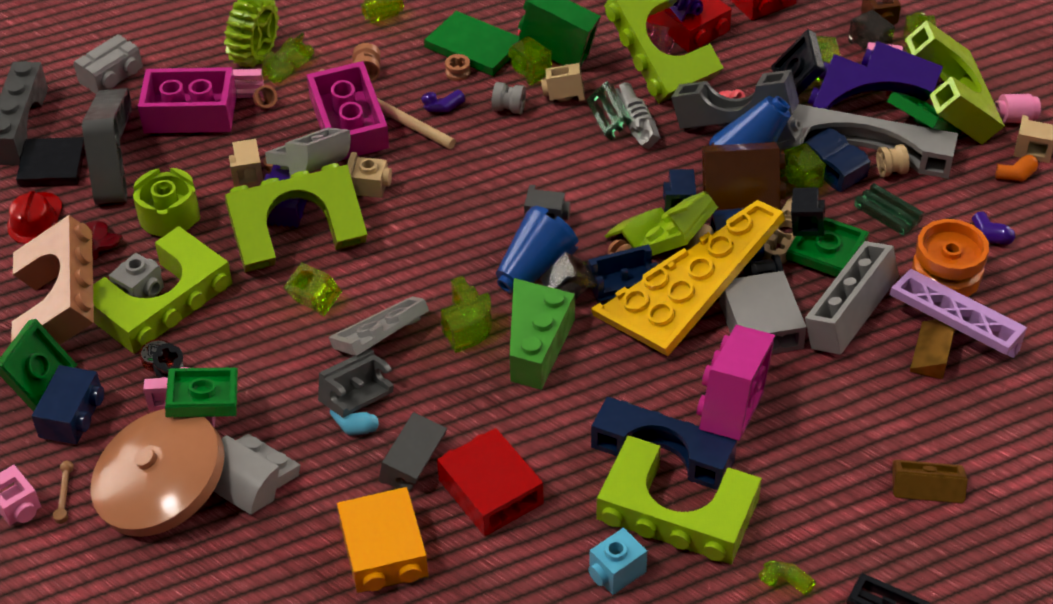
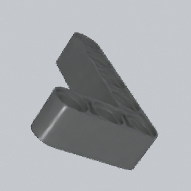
M128 88L98 91L82 122L92 194L96 205L127 202V185L120 138L132 112L131 96Z

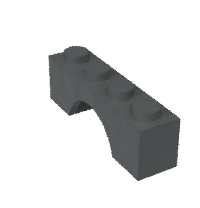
M12 62L0 94V165L20 164L25 139H28L27 122L29 110L31 107H42L48 91L41 62Z
M792 70L763 73L755 87V92L744 98L733 99L717 93L707 81L679 84L671 97L680 129L691 128L692 130L702 129L707 125L715 124L722 127L727 126L767 96L773 98L779 96L784 99L790 106L788 111L791 115H793L799 103Z

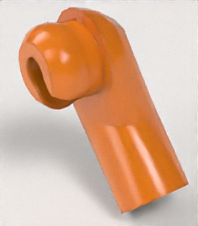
M1025 155L1014 165L997 164L995 179L1025 181L1037 170L1038 160L1033 155Z

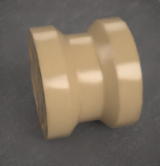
M904 144L896 145L892 149L887 147H879L877 149L876 164L881 177H888L894 172L900 175L908 173L910 162L908 151Z

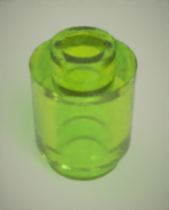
M364 0V3L361 4V10L365 19L376 23L397 16L399 12L404 10L403 0Z

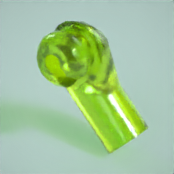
M769 560L763 564L764 568L758 574L759 579L768 586H775L778 579L781 578L804 595L809 594L816 584V580L793 563Z

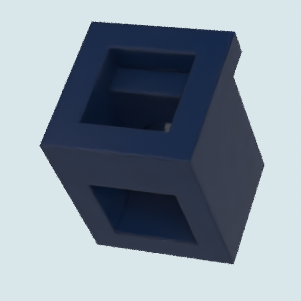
M694 169L669 170V182H663L665 212L675 207L684 199L696 194Z

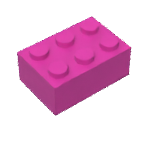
M363 61L307 74L309 96L320 129L328 127L350 130V149L344 159H348L351 152H357V156L389 148L388 126Z
M233 68L146 69L138 103L144 133L231 132L237 98Z
M735 325L730 336L724 335L720 350L716 349L711 365L706 366L703 374L702 385L707 386L706 394L701 395L696 414L701 416L699 430L740 441L764 394L775 339L774 334Z

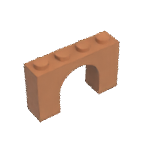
M68 215L13 252V275L34 290H38L57 276L58 278L51 291L40 303L12 321L11 343L28 320L37 319L59 345L94 323L92 231L86 224L80 223Z

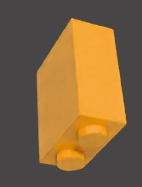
M407 487L337 503L340 526L357 593L377 591L385 586L402 582L411 583L419 578L428 577L427 556Z

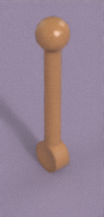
M68 460L63 461L60 465V470L63 473L58 509L53 512L54 521L58 524L65 523L68 520L65 506L69 475L74 469V464Z

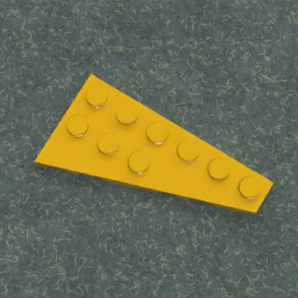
M756 200L727 219L726 225L715 233L710 234L707 232L699 238L700 242L688 250L685 248L681 249L644 273L642 280L629 289L624 286L615 292L616 297L606 304L598 303L592 307L593 316L660 353L669 356L785 221L783 211Z

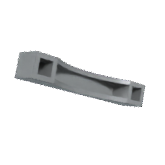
M801 104L797 105L793 115H791V117L801 121L802 128L808 126L811 128L804 138V142L831 128L843 134L847 138L848 143L854 146L877 150L879 147L892 149L896 145L904 144L909 155V166L916 172L949 179L958 133ZM802 145L794 150L801 151Z

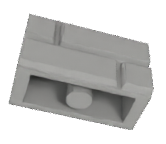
M119 34L73 62L79 83L89 88L95 94L100 90L114 88L119 82L130 75L136 74L143 67L138 47L130 41L127 42V39Z

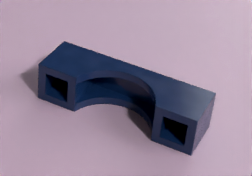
M608 396L591 425V448L618 456L628 435L660 445L661 448L673 452L683 461L687 469L688 481L718 490L727 468H732L735 461L737 440L699 430V426L691 422H684L663 415L660 412L650 411L632 405L627 401L617 400Z

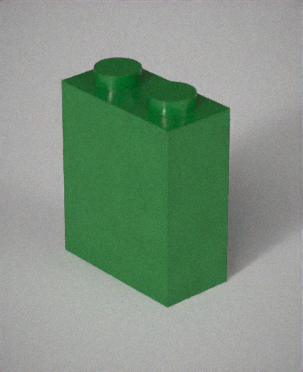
M526 0L523 6V10L526 13L518 25V30L521 31L518 43L542 53L544 56L562 65L580 63L581 67L590 54L601 16L570 0Z

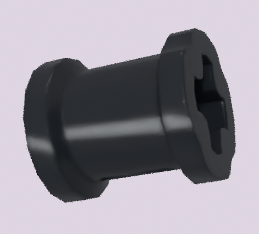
M776 254L772 255L770 259L756 261L751 259L744 267L745 277L783 271L780 256Z
M165 343L157 347L156 352L153 354L154 373L158 378H168V370L170 368L183 367V353L179 347L171 343ZM169 358L173 362V366L167 367L163 359Z

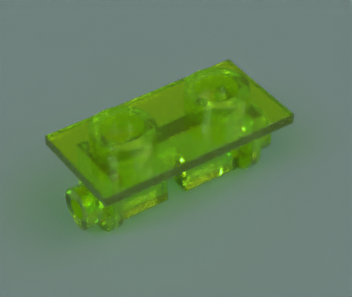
M303 32L296 38L290 37L283 43L281 49L275 53L272 51L264 57L261 62L263 65V77L268 74V78L272 83H280L295 71L290 62L299 69L312 59L314 49L311 45H305L302 42L305 35Z

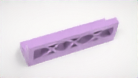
M910 269L891 287L890 295L1005 355L1014 358L1020 351L1027 330L1026 326L913 269Z

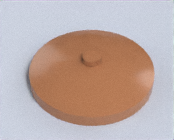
M165 409L154 411L130 423L110 441L94 468L90 488L92 503L97 514L117 532L135 537L160 534L183 523L203 506L220 479L224 465V446L219 433L205 417H166Z

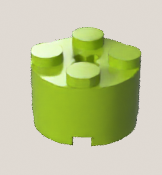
M170 168V172L160 173V169H154L136 180L133 186V200L139 224L146 232L162 238L178 226L187 231L200 220V209L192 177L187 172L178 168Z

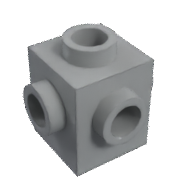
M136 252L109 274V279L113 284L133 297L152 298L158 295L164 288L161 276L162 271L158 263Z

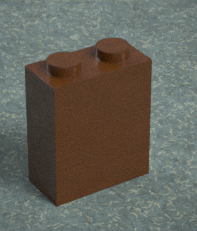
M776 142L702 146L703 191H707L718 206L716 210L746 208L756 200L776 209H781L780 199H785L786 196L785 182L780 181V169H785V153L780 151Z

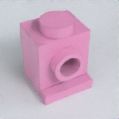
M15 465L0 472V490L14 483L12 487L0 493V514L10 526L17 521L20 523L30 521L35 516L37 509L41 508L35 489Z

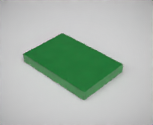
M455 11L424 39L425 48L446 57L454 54H463L470 59V67L494 76L519 52L520 43H518L519 36L458 11Z

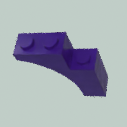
M877 41L872 50L867 48L861 64L835 54L830 63L824 61L825 71L818 77L822 79V83L819 89L813 88L808 104L812 105V107L830 109L848 97L871 91L899 92L928 101L929 95L935 89L943 66Z

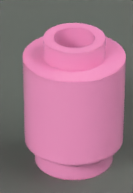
M1002 94L995 101V106L1004 124L1021 123L1023 115L1029 116L1028 120H1037L1041 113L1040 99L1031 94Z

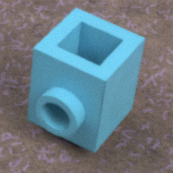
M624 527L590 550L589 574L597 585H603L612 595L646 573L647 550Z

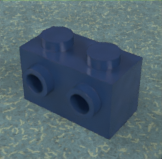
M62 365L58 366L31 416L39 438L78 444L83 432H86L90 427L93 412L97 406L101 405L104 398V388L100 384L97 371Z

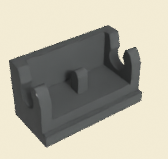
M367 349L359 355L353 356L319 373L318 401L341 417H345L393 392L394 385L384 378L380 372L381 370L387 374L392 371V368L387 362L376 356L373 350Z
M413 412L384 458L378 481L398 489L407 487L408 492H410L413 488L411 483H417L423 469L441 439L445 436L447 428Z

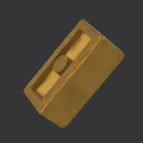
M937 319L922 321L910 372L943 379L955 329Z
M893 460L892 463L894 497L964 503L968 479L962 465Z

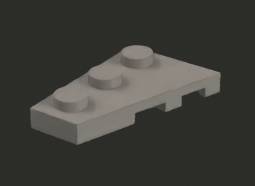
M411 296L329 336V340L333 349L357 356L402 327L416 323L421 319L420 316L428 312L429 309L425 299Z

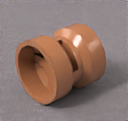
M371 43L357 45L353 50V63L363 61L371 82L375 81L380 74V50Z

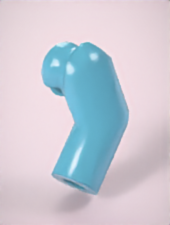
M330 409V415L347 435L368 434L369 432H375L379 426V420L374 414L358 412L341 417Z

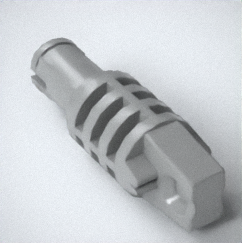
M627 82L619 85L620 89L616 88L614 91L622 105L621 114L631 134L640 145L650 149L660 139L655 120L645 102L637 98L632 85Z

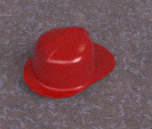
M29 191L18 196L9 207L7 232L11 239L17 243L26 244L55 225L62 210V201L58 196L48 192L36 193L35 191Z

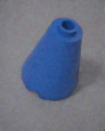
M767 96L716 133L710 139L709 145L777 143L791 117L788 111L790 106L779 96H775V98Z
M533 206L526 212L496 271L497 283L507 293L513 292L514 278L534 283L578 250V246L575 245L579 240L573 229L559 216L554 220L546 215L549 210L544 207Z

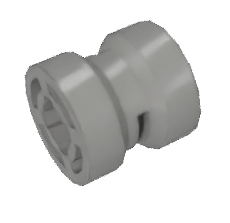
M496 82L492 93V110L502 112L504 109H507L512 113L522 114L526 101V86L516 84L514 87H508L506 83Z

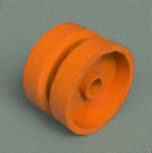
M956 219L933 221L923 227L918 235L912 269L969 297L978 290L982 282L984 266L989 254V241L981 230L970 223Z

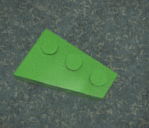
M514 278L510 338L511 382L540 390L543 389L575 321L574 293Z

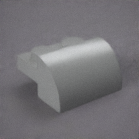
M327 127L291 140L283 146L265 152L267 164L279 165L280 169L283 170L289 169L290 178L292 174L306 170L311 173L319 170L323 166L337 163L347 156L351 144L350 130Z
M246 434L237 440L226 435L221 438L224 446L223 470L213 492L251 515L274 501L277 488L299 476L301 464L250 434Z

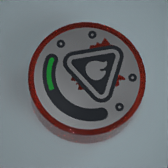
M156 339L142 346L139 354L145 369L154 372L153 354L158 346L169 342ZM169 358L163 359L167 367L172 365L173 362Z

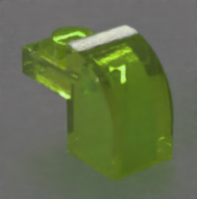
M463 276L451 279L452 302L454 305L440 309L442 332L455 353L476 346L484 341L492 328L491 298L489 293L478 295L474 286L470 287Z

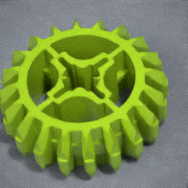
M237 0V2L233 3V9L229 11V19L226 22L227 28L224 32L226 34L224 41L226 45L225 51L228 54L229 60L233 61V63L246 68H254L257 64H262V60L266 59L272 47H275L274 41L277 38L276 33L279 28L277 25L279 15H277L278 7L275 6V0Z

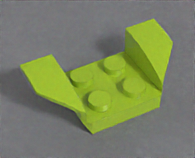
M703 191L684 199L666 212L660 207L628 218L613 227L605 237L608 238L622 233L633 248L649 244L652 256L687 245L716 211L718 206L707 191Z

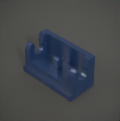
M649 244L589 259L588 284L598 303L606 304L616 297L615 292L624 286L629 289L642 280L644 273L658 265L657 262L652 263V250Z

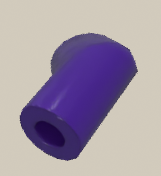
M456 90L444 98L437 99L435 92H427L422 95L421 100L426 111L447 113L465 102V95L462 91Z
M977 212L973 215L972 222L976 228L984 233L989 243L1008 245L1014 241L1015 231L1008 225L992 223L985 212Z

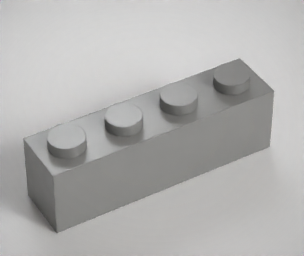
M868 241L863 242L805 317L811 349L839 355L843 353L899 277L894 246Z

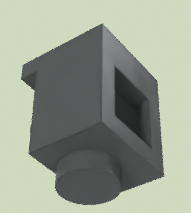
M529 185L524 204V216L531 207L540 206L548 209L549 211L546 215L554 220L557 216L563 220H569L571 202L565 201V193L536 190V185Z

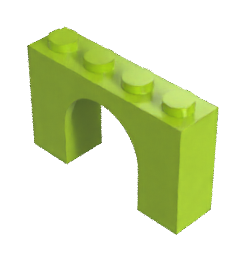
M608 0L604 4L607 18L614 23L619 32L621 43L629 50L633 57L635 68L643 75L649 93L655 97L658 104L671 99L679 84L708 82L724 69L711 44L685 55L673 56L660 51L651 42L646 30L647 17L672 7L677 0Z
M928 20L905 39L912 55L943 66L939 77L944 83L929 95L937 115L982 145L1005 127L975 60L968 49Z
M328 164L323 166L321 171L309 174V171L306 170L292 174L289 179L279 181L278 178H270L262 181L260 186L249 188L247 185L232 188L230 193L225 194V203L244 272L275 265L276 256L267 227V219L271 211L279 203L288 199L300 198L309 200L324 212L336 250L364 243L367 239V230L348 165Z
M180 226L155 242L160 265L180 279L179 283L172 290L157 297L138 298L125 293L106 277L93 284L94 323L133 354L170 328L176 326L178 322L201 308L203 304L233 284L228 261Z
M628 435L597 497L596 519L612 527H624L644 538H654L671 544L677 549H686L704 555L710 560L722 561L732 565L759 501L762 478L728 467L715 497L709 504L689 512L669 510L659 505L648 492L660 466L661 446Z

